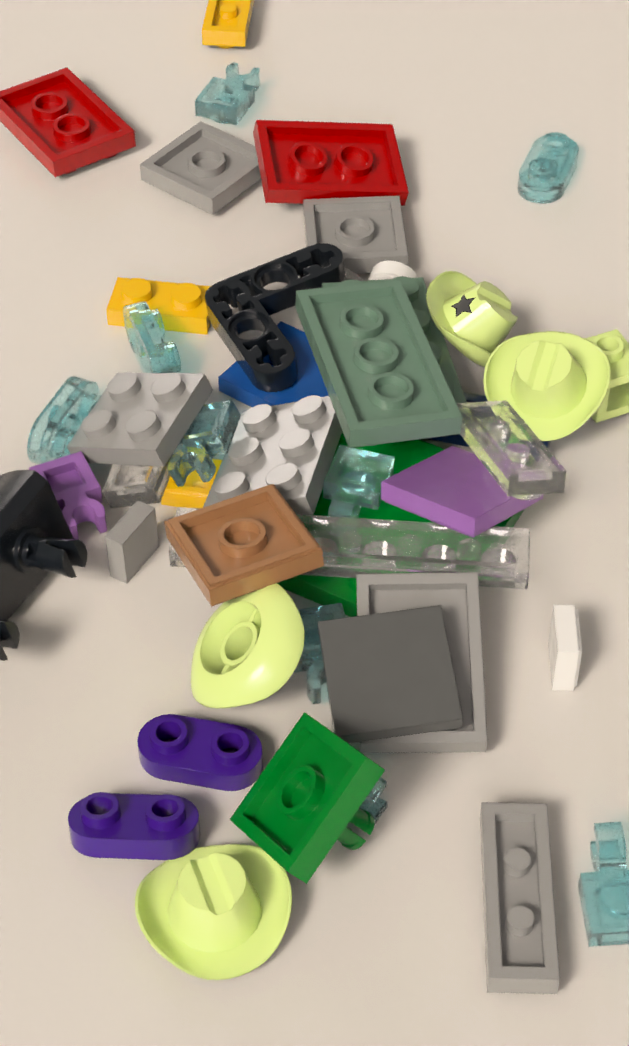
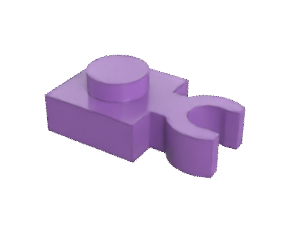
M82 451L29 467V470H35L48 480L74 539L79 540L77 525L85 521L94 523L100 534L107 532L105 508L101 504L103 503L101 486Z

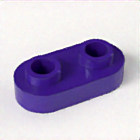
M166 714L148 721L138 734L137 742L141 766L148 774L158 779L222 791H238L255 783L263 769L261 741L253 731L243 726L176 714ZM174 739L171 742H164L165 740ZM224 749H231V750H236V752L226 753V752H223V750H224Z
M98 792L79 800L73 805L68 814L72 846L79 853L93 858L173 860L193 851L198 845L201 836L199 813L196 806L186 798L170 794L150 795Z

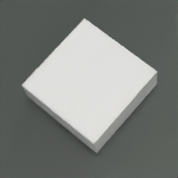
M553 604L548 641L552 691H574V686H577L582 645L578 609H575V605Z

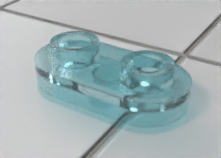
M559 132L548 133L535 140L519 170L517 189L520 196L530 202L539 204L552 203L559 200L563 196L577 167L579 152L577 143L567 135Z
M145 301L123 306V319L127 337L142 372H180L181 361L177 347L173 341H165V329L159 310H150Z
M71 376L63 383L31 428L27 443V455L32 463L41 464L70 455L67 445L80 428L84 418L88 416L101 397L96 382Z

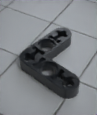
M328 243L310 245L221 280L210 286L206 291L205 303L210 323L257 389L265 392L285 390L293 385L298 375L294 349L270 315L295 306L297 290L322 288V283L344 281L343 254L338 247ZM275 282L288 284L286 287L278 290L264 289L266 285ZM228 304L233 308H238L239 312L233 315L232 309ZM250 330L263 332L261 336L254 339H241L238 337L241 333ZM269 354V360L274 367L269 363H264L263 357Z

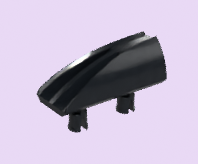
M16 470L0 475L1 661L8 660L2 647L17 649L19 645V629L14 622L8 621L13 613L50 572L75 578L77 576L72 566L85 567L87 562L85 544L83 541L73 538L48 480L35 470Z

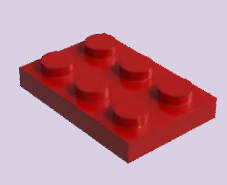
M67 67L0 91V122L54 177L72 173L78 168L102 159L114 157L118 153L136 146L135 131Z
M256 120L253 136L265 203L303 204V199L400 196L401 206H405L409 191L393 124Z

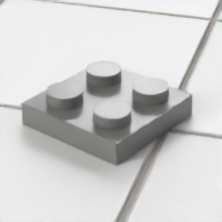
M202 121L140 164L142 181L212 215L261 179L254 145Z
M400 196L303 199L306 247L318 243H328L338 247L343 254L345 274L371 273L376 264L388 260L401 262L408 266V250Z
M117 373L108 383L106 390L91 412L82 421L80 428L67 445V449L70 454L82 451L88 463L165 466L213 389L205 374Z

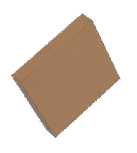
M274 484L164 521L167 539L211 607L324 566L322 548Z

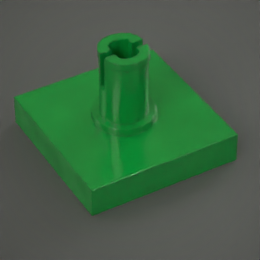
M304 712L229 820L288 873L307 884L337 840L342 846L350 850L359 849L366 842L365 839L347 826L349 822L371 835L375 826L374 817L369 811L361 809L360 806L385 769Z

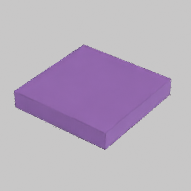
M451 446L381 481V500L474 538L543 499L545 480Z

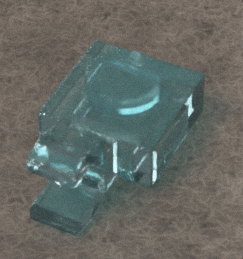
M343 445L339 446L324 479L323 498L332 500L328 510V516L333 517L328 531L329 538L351 542L357 527L361 507L379 509L382 502L381 481L393 476L394 456L349 448Z
M621 822L594 823L593 828L596 841H590V853L595 872L580 873L578 882L588 947L629 944V870H627L626 844Z

